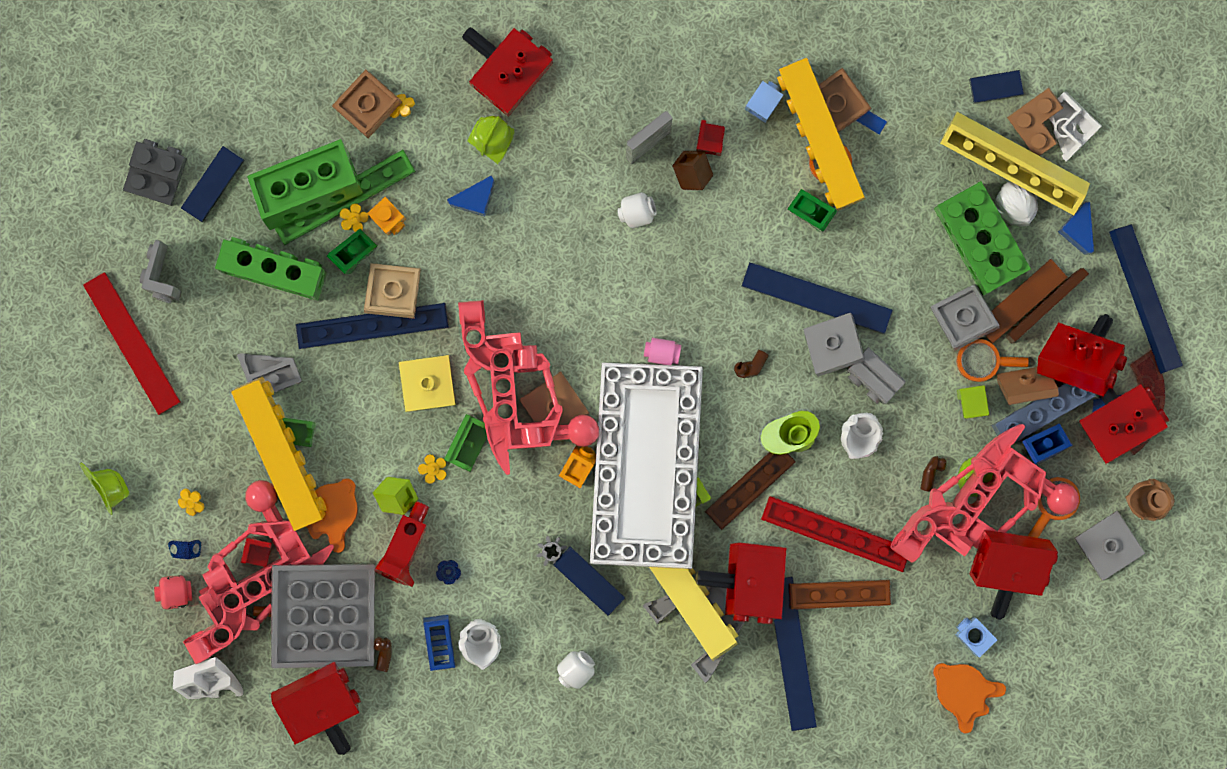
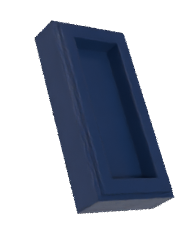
M1020 70L969 79L973 104L1024 95Z

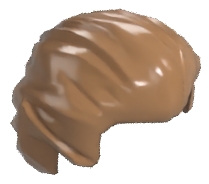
M1148 479L1137 483L1125 498L1133 514L1141 518V520L1149 521L1161 520L1166 517L1175 503L1174 495L1168 485L1156 479Z

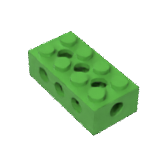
M342 139L247 176L261 219L269 230L364 194L349 151Z
M982 181L934 208L983 296L1031 269ZM965 211H971L975 215L974 223L966 221L964 217ZM978 233H983L987 236L988 241L986 245H982L977 241ZM990 255H996L999 258L1000 264L998 267L990 264Z
M231 237V241L223 239L215 269L219 272L313 300H319L327 274L322 265L319 264L320 262L307 258L304 259V262L298 261L295 255L283 251L276 255L273 254L274 251L271 248L259 244L252 248L249 247L250 244L246 243L245 240ZM252 256L251 263L244 266L245 258ZM276 263L275 271L268 273L269 265ZM301 270V276L297 280H292L293 272Z

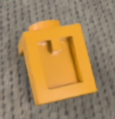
M386 197L367 213L387 236L391 233L396 235L405 227L403 222L406 218Z
M576 445L559 477L581 488L596 462L594 450L588 446L581 447Z

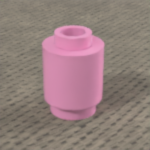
M652 337L651 342H646L644 357H648V362L678 365L681 345L675 344V341Z

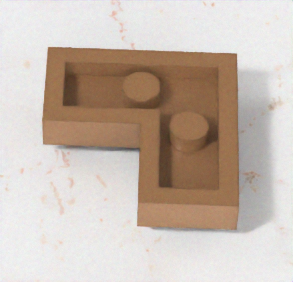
M1049 87L1007 118L1031 152L1040 156L1058 143L1044 122L1064 107Z

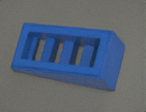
M440 615L423 618L430 671L455 668L449 616ZM445 626L443 629L430 630V627ZM446 634V639L431 641V636ZM447 645L448 649L433 651L432 648ZM449 655V662L441 663L447 660L434 661L436 656Z

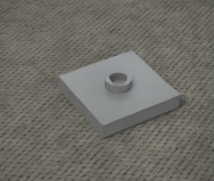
M976 284L931 306L935 318L954 351L999 329L997 320Z
M851 313L803 329L815 374L818 377L865 361Z
M1118 511L1113 512L1074 538L1101 581L1145 554Z

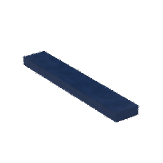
M1132 224L1109 231L1160 374L1183 366Z
M751 262L748 264L741 287L834 318L851 313L855 325L882 334L886 332L893 311L892 309Z
M446 303L416 307L415 318L362 314L295 324L299 349L449 328Z
M793 576L784 579L782 619L774 620L791 731L816 728L817 725L798 609H790L789 584L794 583Z

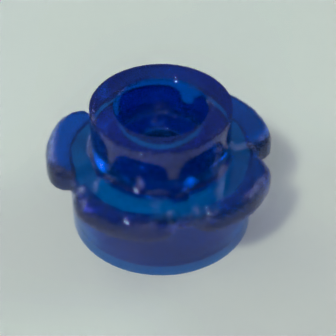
M454 560L441 561L437 566L436 576L444 584H453L461 576L458 563ZM449 569V570L451 571V573H450V574H447V573H446V570Z

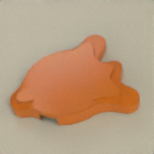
M343 479L338 483L326 484L315 490L317 497L321 496L325 502L327 510L324 512L326 515L322 520L306 526L313 539H318L322 534H327L329 543L334 546L332 551L340 553L345 549L346 531L354 523L358 513L355 497L356 485L351 479Z
M939 663L933 669L937 685V698L946 710L954 714L958 721L959 730L962 733L971 732L975 718L989 713V707L985 703L987 698L1001 697L1006 692V687L1003 683L986 680L981 672L966 664L946 665Z

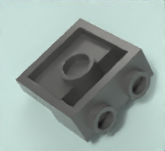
M144 139L143 143L136 141L123 191L172 206L187 158L181 155L182 150L170 146L167 147V150L157 148V142Z

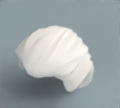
M1013 182L1003 184V187H1001L996 196V208L1003 220L1010 225L1019 227L1029 226L1038 210L1037 195Z
M867 412L850 416L843 424L841 442L850 459L868 457L877 451L878 445L883 440V428L878 422L876 415Z
M482 619L471 621L460 632L459 649L465 660L476 665L481 670L487 668L498 657L501 649V637L498 629Z

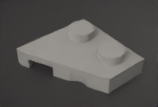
M242 353L237 355L247 382L263 376L265 382L269 381L271 383L274 393L303 382L294 358Z

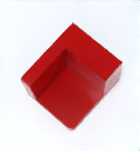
M701 120L696 151H705L706 154L721 156L725 127L708 124L706 120Z
M247 537L241 563L266 567L272 542Z

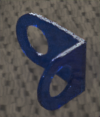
M172 540L168 543L169 550L172 544L177 547L176 554L170 551L172 558L193 559L200 556L201 541L199 540L189 542ZM195 544H198L199 551L195 554L193 547Z

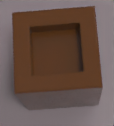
M683 151L672 165L682 190H703L713 177L705 151Z

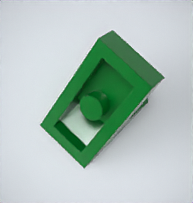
M803 189L799 191L787 209L819 232H824L837 213L835 208Z
M358 229L329 252L327 257L344 274H351L357 265L377 248V245L361 229Z

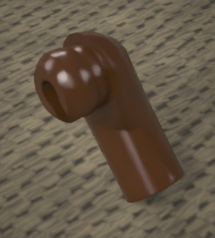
M758 349L752 361L736 363L734 372L738 377L744 379L757 376L769 355Z
M934 456L930 459L923 471L921 490L930 492L933 489L936 470L943 472L946 468L945 458Z
M378 637L374 641V649L379 651L375 670L388 672L392 657V643L387 637L384 639Z

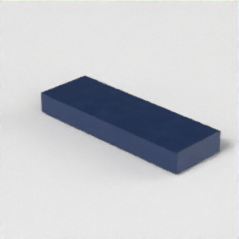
M222 146L181 206V209L203 223L245 160Z
M571 546L553 564L607 616L625 599L614 586Z

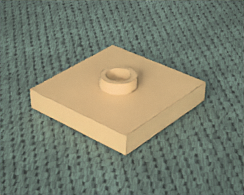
M370 263L364 313L415 318L421 269Z

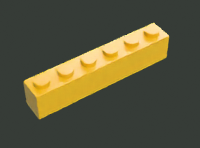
M807 57L779 69L781 76L777 77L782 91L787 90L791 99L786 101L791 113H797L800 122L796 123L801 137L806 136L810 145L806 147L811 161L816 159L819 169L815 171L820 183H826L829 192L825 193L829 205L831 207L835 206L837 211L865 200V196Z
M262 376L232 390L233 398L293 530L296 531L322 520L326 515L324 511L327 510L325 502L321 496L317 497L314 490L316 488L315 480L311 474H307L303 466L306 464L302 452L300 450L297 451L293 444L295 441L294 434L291 428H286L283 418H285L281 406L279 404L276 405L272 397L274 390L269 381L265 382Z

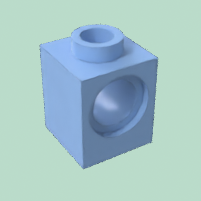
M762 81L747 103L745 110L766 123L783 97V94L780 93L781 88L770 81L768 84Z
M966 617L956 627L959 631L955 635L976 657L980 658L997 641L975 617H972L970 620ZM977 628L980 632V638L976 642H971L968 638V633L971 629Z

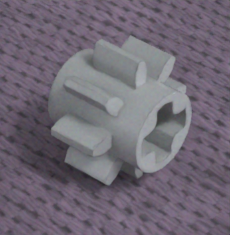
M547 536V544L538 543V546L542 548V553L536 556H543L546 559L544 566L549 561H553L554 564L561 557V550L567 548V546L560 547L558 544L560 537L555 542H551L549 536ZM554 544L557 546L556 551L559 552V555L552 556L550 559L547 557L548 552L545 551L546 546L551 547Z

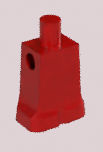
M416 501L409 517L402 516L385 555L374 569L375 573L401 585L413 587L415 582L410 575L409 568L427 529L423 521L430 507Z

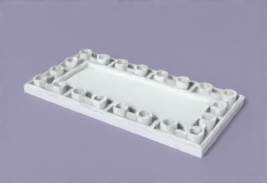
M602 363L590 564L692 569L703 367Z

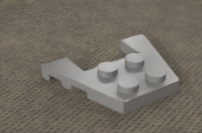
M705 586L710 593L706 597L711 605L716 602L724 613V616L721 617L726 626L731 624L738 634L745 622L733 621V616L725 615L727 589ZM668 595L643 605L657 624L677 609ZM706 652L692 663L691 666L703 681L707 683L726 653L712 661Z

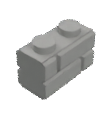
M868 347L863 352L865 361L851 365L846 370L850 374L848 379L857 387L864 386L869 391L866 395L875 404L881 402L884 405L906 381Z

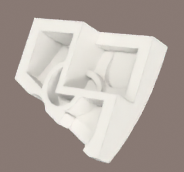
M1063 92L1058 100L1064 108L1049 118V120L1052 122L1056 140H1058L1060 149L1063 152L1062 157L1067 162L1102 125L1071 95ZM1077 124H1078V126L1080 127V129L1082 130L1083 134H1081V133H1079V132L1077 131V128H1076Z
M216 657L174 671L173 689L187 699L219 698L220 690H231L236 696L243 695V688L237 678Z

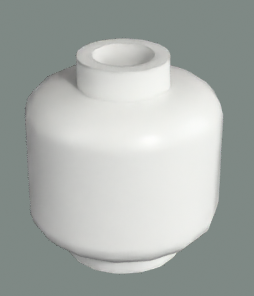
M643 192L623 198L621 200V208H618L620 221L622 223L626 222L628 227L632 229L650 224L653 221V217L657 214L653 198L651 196L648 197Z
M572 651L558 664L557 671L560 675L558 679L566 688L580 689L594 676L595 663L584 651Z

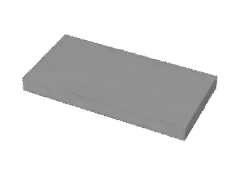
M668 111L663 112L627 141L626 159L630 164L634 163L670 134L673 118Z

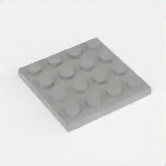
M375 564L272 565L271 668L325 667L333 662H336L338 667L374 666Z

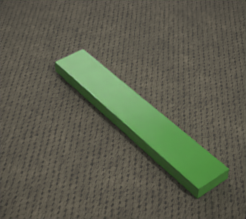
M401 150L357 175L364 194L277 227L275 230L283 244L287 245L337 217L343 208L350 209L352 204H360L416 171L404 150Z

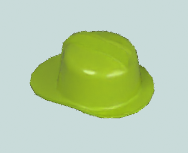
M499 116L480 117L467 141L476 147L482 156L486 155L496 164H499L508 150L515 132Z
M798 411L768 423L762 430L760 436L761 443L772 454L781 455L790 452L806 451L813 445L819 434V420L809 411Z
M80 462L82 471L100 494L110 515H113L112 508L129 496V490L123 477L111 469L91 472Z

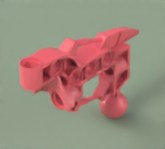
M484 300L458 302L462 339L466 353L470 357L464 368V374L467 376L474 396L477 397L483 412V422L485 423L491 450L505 474H510L509 452L507 450L549 447L552 441L569 439L572 443L581 447L593 444L599 436V426L595 419L589 415H578L569 424L558 425L563 409L558 404L555 394V385L549 368L550 363L542 353L537 354V345L523 346L521 332L485 336ZM477 331L481 335L480 342L475 345L470 344L466 339L468 333ZM499 354H504L509 360V363L504 368H499L494 364V358ZM482 368L491 372L493 408L489 412L486 409L481 396V390L474 375ZM543 371L554 407L545 421L518 423L514 373ZM505 379L509 381L511 388L507 393L497 391L496 384L499 380ZM504 404L509 405L513 410V414L507 419L501 418L498 415L499 407Z
M1019 424L990 441L971 459V465L957 476H953L938 489L933 488L930 491L929 504L921 507L910 517L903 529L893 539L891 549L913 563L920 557L930 539L936 535L965 557L972 546L978 549L984 530L1006 533L1028 510L1033 511L1037 508L1041 494L1047 497V504L1050 510L1058 515L1072 513L1077 508L1079 496L1073 486L1066 483L1055 485L1045 478L1046 472L1011 447L1025 429L1023 424ZM973 470L972 475L953 501L945 502L942 494ZM992 472L993 477L991 481L983 483L984 475ZM1008 476L1024 488V507L1013 518H1010L996 530L980 520L978 516ZM973 493H977V500L969 504L968 497ZM957 514H963L962 521L958 524H953V518ZM921 521H928L927 528L922 531L917 530V526Z
M258 480L248 486L245 493L247 505L256 512H262L266 521L250 523L247 531L234 542H230L219 553H215L208 564L209 571L202 574L208 586L199 591V599L214 624L183 641L195 664L208 659L219 650L227 647L240 635L242 630H258L260 624L270 615L271 604L256 618L246 614V606L272 592V580L269 577L272 565L324 564L334 548L330 544L313 553L312 556L309 555L299 535L293 530L289 519H283L275 505L278 494L273 484L268 481ZM250 534L269 536L281 558L237 582L223 558ZM252 581H257L261 584V589L258 593L253 594L247 590V585ZM228 594H235L238 596L239 601L234 606H228L224 602L225 597ZM221 628L229 632L228 638L223 641L216 639L214 636L215 631Z

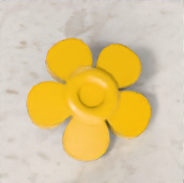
M399 94L397 97L402 103L390 115L392 118H397L399 114L403 117L408 116L411 113L410 108L415 105L413 98H407L405 94Z
M352 204L350 211L347 208H343L340 211V217L344 219L341 222V227L344 230H349L351 227L355 232L358 229L363 230L361 222H367L369 217L367 212L361 211L359 204Z
M427 455L424 458L426 464H420L418 467L420 474H426L425 482L429 484L434 483L435 475L438 480L445 479L447 474L441 468L446 466V461L443 458H438L435 462L433 455Z
M183 489L180 492L181 498L178 499V504L181 508H186L187 514L194 516L197 512L200 513L204 510V504L199 501L201 499L199 492L193 491L191 493L189 489Z

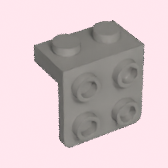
M155 240L154 245L150 244L147 251L149 263L147 269H143L140 276L141 288L151 293L152 297L156 298V300L171 304L172 299L179 301L181 291L174 286L158 282L168 246L160 240Z

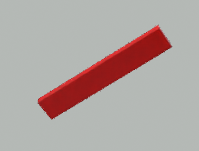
M106 272L83 284L157 414L161 415L181 403Z
M771 496L768 498L761 520L904 572L908 560L891 549L892 541Z

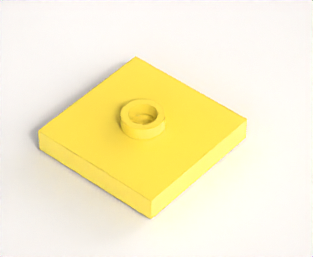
M449 355L399 362L405 412L456 405Z

